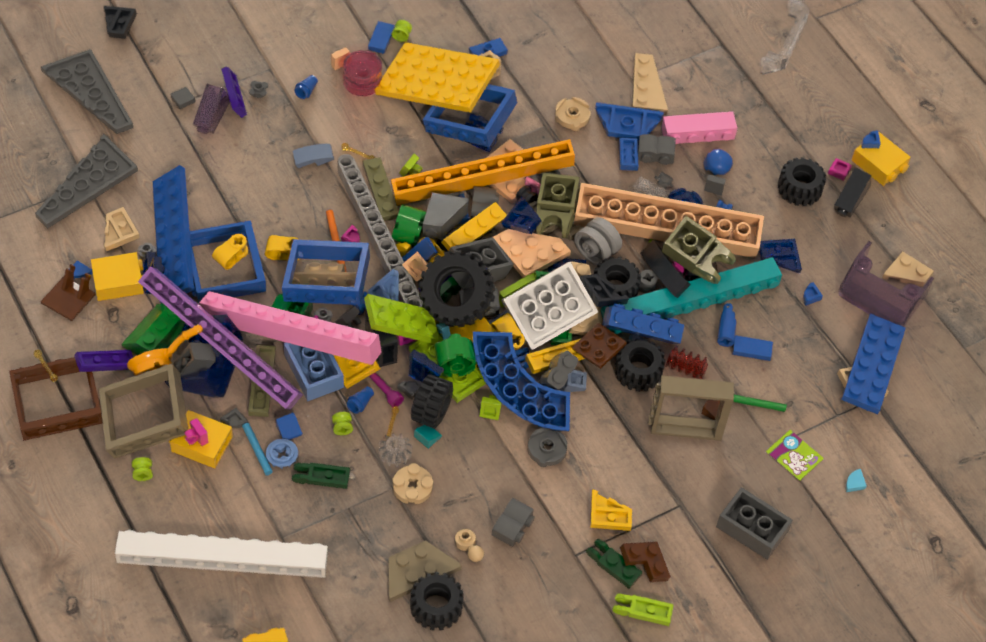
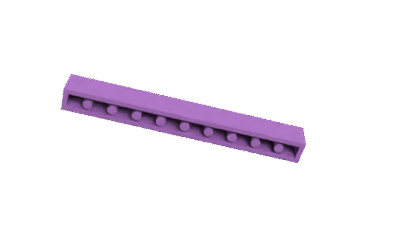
M150 266L138 282L191 328L201 325L203 330L199 335L285 409L291 410L303 396L297 388L158 269Z

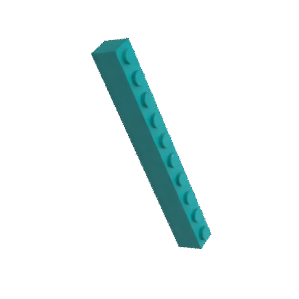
M772 257L720 272L718 274L721 279L718 284H713L703 278L688 281L691 285L679 298H676L668 288L629 298L627 304L623 305L626 310L632 311V308L639 309L645 315L654 313L661 315V319L673 318L676 315L687 314L700 308L704 309L713 304H722L730 299H739L751 293L756 294L761 290L773 289L780 284L782 273ZM610 306L601 307L600 311L602 319L604 318L606 307ZM607 328L614 334H619L622 332L619 330Z

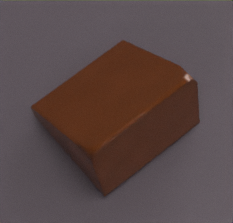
M708 399L703 406L701 414L715 420L720 400Z

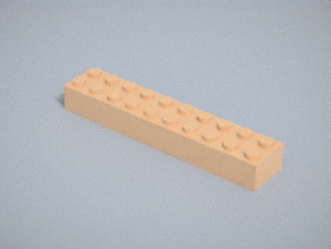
M581 183L574 225L586 227L592 219L600 217L609 221L620 234L665 242L684 217L688 216L717 237L716 239L733 254L756 258L760 248L764 216Z

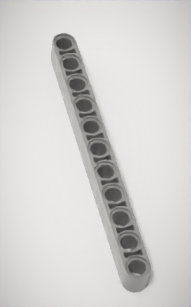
M349 154L341 155L338 158V174L386 274L394 269L399 272V278H402L399 279V302L423 307V301L419 297V292L410 274L402 265L404 261L354 158Z

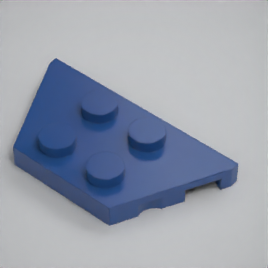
M596 102L595 106L607 136L637 138L638 141L640 135L650 134L663 119L664 112L598 102Z

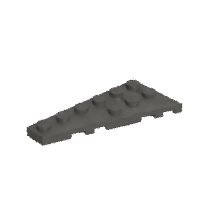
M91 49L41 66V71L113 132L119 134L134 128L130 117Z
M105 134L100 137L97 145H93L90 149L91 152L85 158H82L68 174L66 181L56 188L54 195L49 197L36 211V218L47 229L138 171V167Z

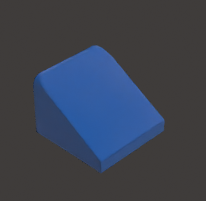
M294 413L276 419V427L282 439L291 440L302 435Z

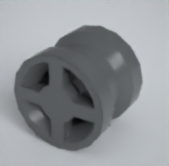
M644 270L640 273L641 282L639 290L643 293H650L655 290L658 278L652 270Z

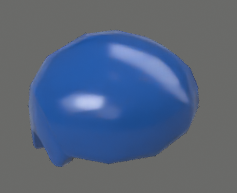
M714 149L706 155L703 161L704 169L712 171L713 175H724L731 170L733 160L726 151Z

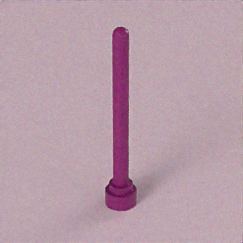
M376 372L369 376L386 394L387 402L392 408L402 404L404 396L399 391L392 390Z

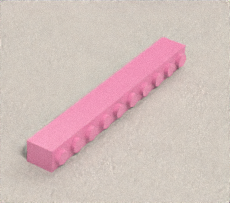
M210 291L199 302V305L225 327L370 365L381 354L379 334Z

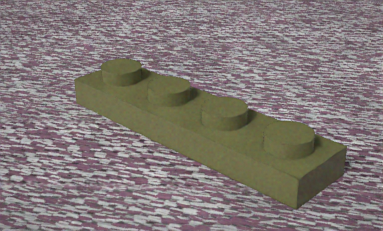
M381 157L363 160L367 180L383 220L397 219L399 211Z
M256 345L255 353L274 369L276 346ZM253 380L248 414L249 416L269 417L271 396Z

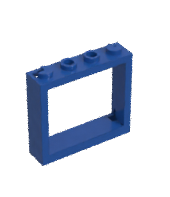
M490 84L487 85L479 100L500 105L485 129L441 120L439 117L445 108L432 105L423 118L425 130L428 133L490 147L517 104L515 90Z
M251 221L190 231L194 282L192 294L193 297L197 296L198 304L209 291L230 297L266 292V280ZM235 234L244 235L247 240L255 280L201 289L192 247L227 241Z
M293 239L282 284L283 300L286 302L361 305L370 260L369 243ZM299 258L359 261L354 287L292 284L297 260Z

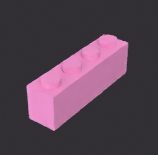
M733 112L664 116L661 129L663 136L676 138L675 144L733 140L736 136L737 125Z

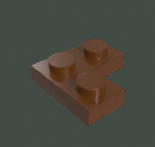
M658 542L623 543L620 546L625 564L644 565L650 582H665L671 578Z

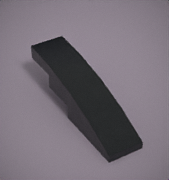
M654 240L640 253L653 272L676 298H679L691 285L675 266L676 264L662 252V248Z

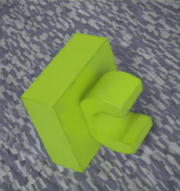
M413 154L399 174L404 177L408 172L410 175L420 173L423 168L416 164L419 157Z
M489 395V398L483 397L479 417L499 420L502 402L494 395Z

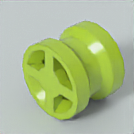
M398 20L392 31V37L399 42L407 41L412 31V25L405 20Z
M338 412L332 416V422L335 424L333 431L336 435L343 436L352 433L353 425L350 423L352 421L350 413Z
M139 457L132 461V468L134 469L132 477L134 480L147 481L153 477V472L150 469L152 467V460L150 458Z

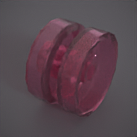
M364 50L349 54L343 64V84L345 88L357 96L374 94V89L379 86L382 80V62L375 53Z

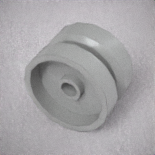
M600 217L592 219L586 227L580 229L574 236L575 244L581 255L594 265H597L599 262L602 263L604 259L609 260L622 247V239L616 228L609 221Z

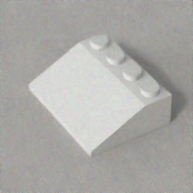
M571 262L565 263L501 300L507 312L512 316L517 327L524 335L525 341L531 350L598 313Z

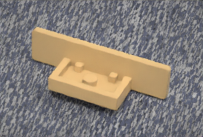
M312 262L306 265L304 272H294L292 284L354 287L357 272H345L344 264H338L337 262H330L328 264Z

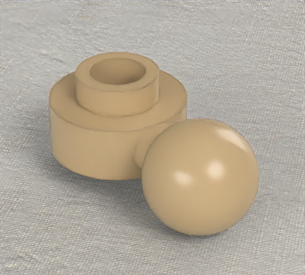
M468 529L457 532L455 536L457 548L468 551V558L473 562L482 560L484 551L480 546L475 545V533Z

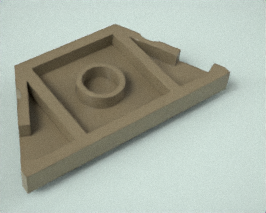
M427 541L389 557V601L392 602L411 593L415 582L418 583L420 577L426 578L428 573L434 575L435 572H439V575H443V573L451 575L461 570L462 566L459 562Z

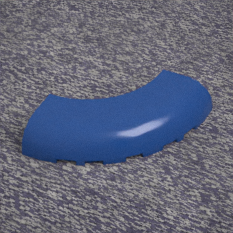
M473 332V346L479 370L497 399L514 414L532 424L556 431L569 432L570 392L543 386L527 373L517 359L511 332Z

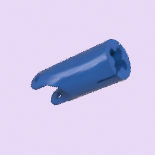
M730 303L724 305L719 322L717 342L724 347L732 346L735 341L737 321L735 319V312L732 311L733 305Z

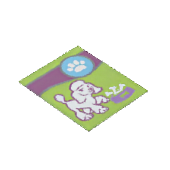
M791 430L766 451L798 480L806 476L824 459Z

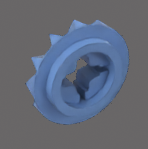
M277 439L271 442L266 449L267 461L273 467L277 466L281 469L286 466L290 467L292 463L296 462L298 456L297 446L287 439ZM286 450V457L282 456L279 458L278 452L282 453Z

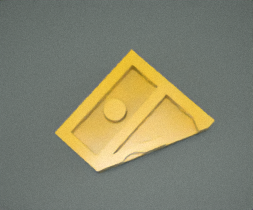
M592 490L590 528L631 531L632 509L619 504L610 497L607 499L599 495L597 490Z

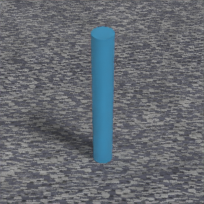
M243 424L242 428L265 475L272 474L273 471L250 424Z

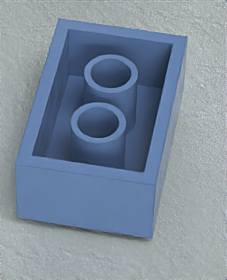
M284 343V356L307 402L344 388V375L332 354Z

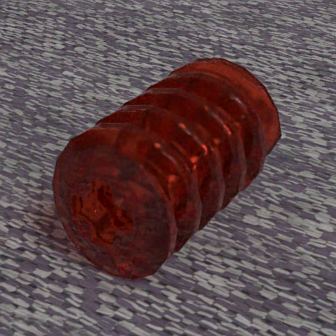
M677 345L671 350L665 365L667 367L671 363V370L678 366L679 373L685 369V375L687 376L692 372L694 379L698 375H700V379H703L708 367L706 356L701 361L700 354L693 358V351L685 355V348L678 352Z

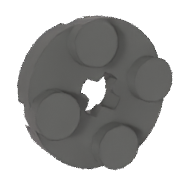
M540 428L530 436L528 454L540 467L556 465L566 457L568 443L560 431L555 432L547 428ZM544 444L552 445L551 449H544Z

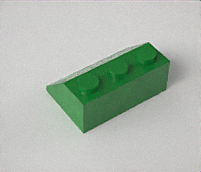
M163 303L157 304L121 345L136 355L155 349L168 348L188 324Z

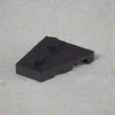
M104 6L109 37L126 39L137 15L136 9Z
M597 274L580 277L582 284L596 307L627 304L629 297L618 295L614 292L615 287L605 282Z

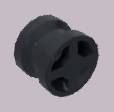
M525 185L517 192L515 198L522 202L525 207L534 201L537 202L538 194L532 192L531 187Z

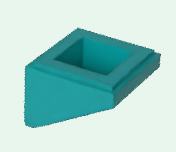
M426 425L414 430V437L428 449L442 437L438 431Z

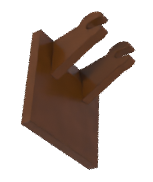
M70 264V270L66 268L65 275L41 300V304L73 321L96 293L89 289L90 274L85 273V278H81L80 285L74 282L75 266Z
M597 323L572 347V350L601 369L627 342L600 323Z

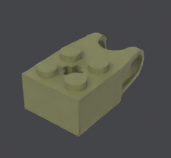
M543 173L537 200V234L542 235L546 227L556 225L562 230V238H568L575 219L580 192V177Z
M688 216L684 217L664 242L662 252L691 273L713 284H718L721 277L713 268L712 263L719 261L733 265L736 261L733 253L717 240L714 234Z

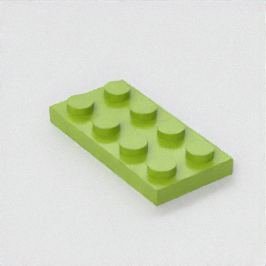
M367 294L364 298L371 329L435 344L440 340L435 320L425 308Z
M438 333L440 338L438 342L443 341L442 333ZM418 340L409 346V352L430 374L453 383L452 398L457 403L486 384L477 367L470 374L458 377V374H452V377H445L439 374L434 344Z

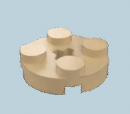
M572 97V100H566L565 98L556 105L555 121L565 128L578 131L590 120L591 111L589 110V105L580 98Z
M413 463L401 468L393 477V492L403 503L415 502V504H420L426 501L432 493V476L426 469L419 467L418 464ZM409 482H416L417 487H408Z

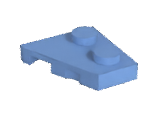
M392 269L371 287L368 293L399 301V272Z

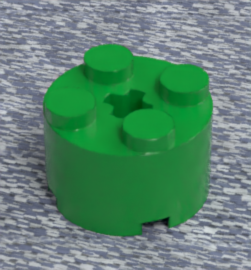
M402 204L392 232L393 240L401 243L407 242L411 246H416L423 228L426 211Z
M452 334L448 339L434 344L437 368L442 376L452 377V374H458V377H461L475 370L476 357L473 342L470 339L461 337L460 334Z

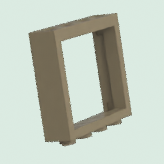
M173 364L163 365L161 368L146 371L143 374L128 377L123 381L99 388L106 451L113 458L184 436V433L188 430L181 375ZM169 380L174 420L116 439L111 400Z
M661 375L660 383H656L653 404H651L648 416L651 434L721 441L734 400V382ZM664 396L720 400L715 420L660 415Z

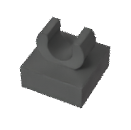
M355 306L348 309L335 321L336 324L354 328L351 324L352 321L356 325L361 324V320L356 317L359 310Z

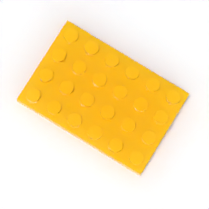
M405 42L374 90L376 95L471 113L498 69L500 62L496 58Z

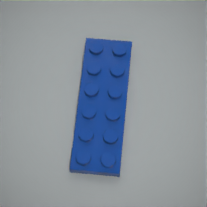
M873 314L869 315L841 400L878 415L903 339L905 327Z

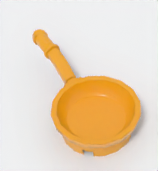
M196 325L187 331H183L182 335L169 348L155 349L133 357L127 362L128 369L134 373V376H137L146 371L161 368L163 365L172 364L173 353L184 340H189V338L201 333L203 327Z

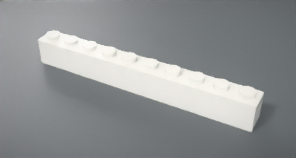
M133 530L119 531L115 556L117 563L325 578L328 550L327 546L319 543L309 545L300 542L282 543L277 540L266 542L258 539L240 540L235 537L224 539L216 536L199 537L193 534L181 536L175 533H139Z

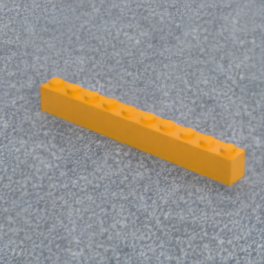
M564 140L391 179L392 191L398 206L429 199L432 193L447 195L474 189V186L482 187L575 165V154L571 140Z

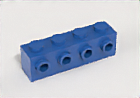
M620 304L606 307L602 325L607 328L641 335L670 344L681 343L684 324H680L678 319L668 318L665 320L661 319V315L654 313L645 315L642 310L632 308V311L626 310L625 306Z

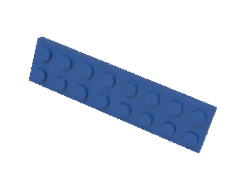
M179 165L153 181L158 270L187 294L194 290L185 168Z

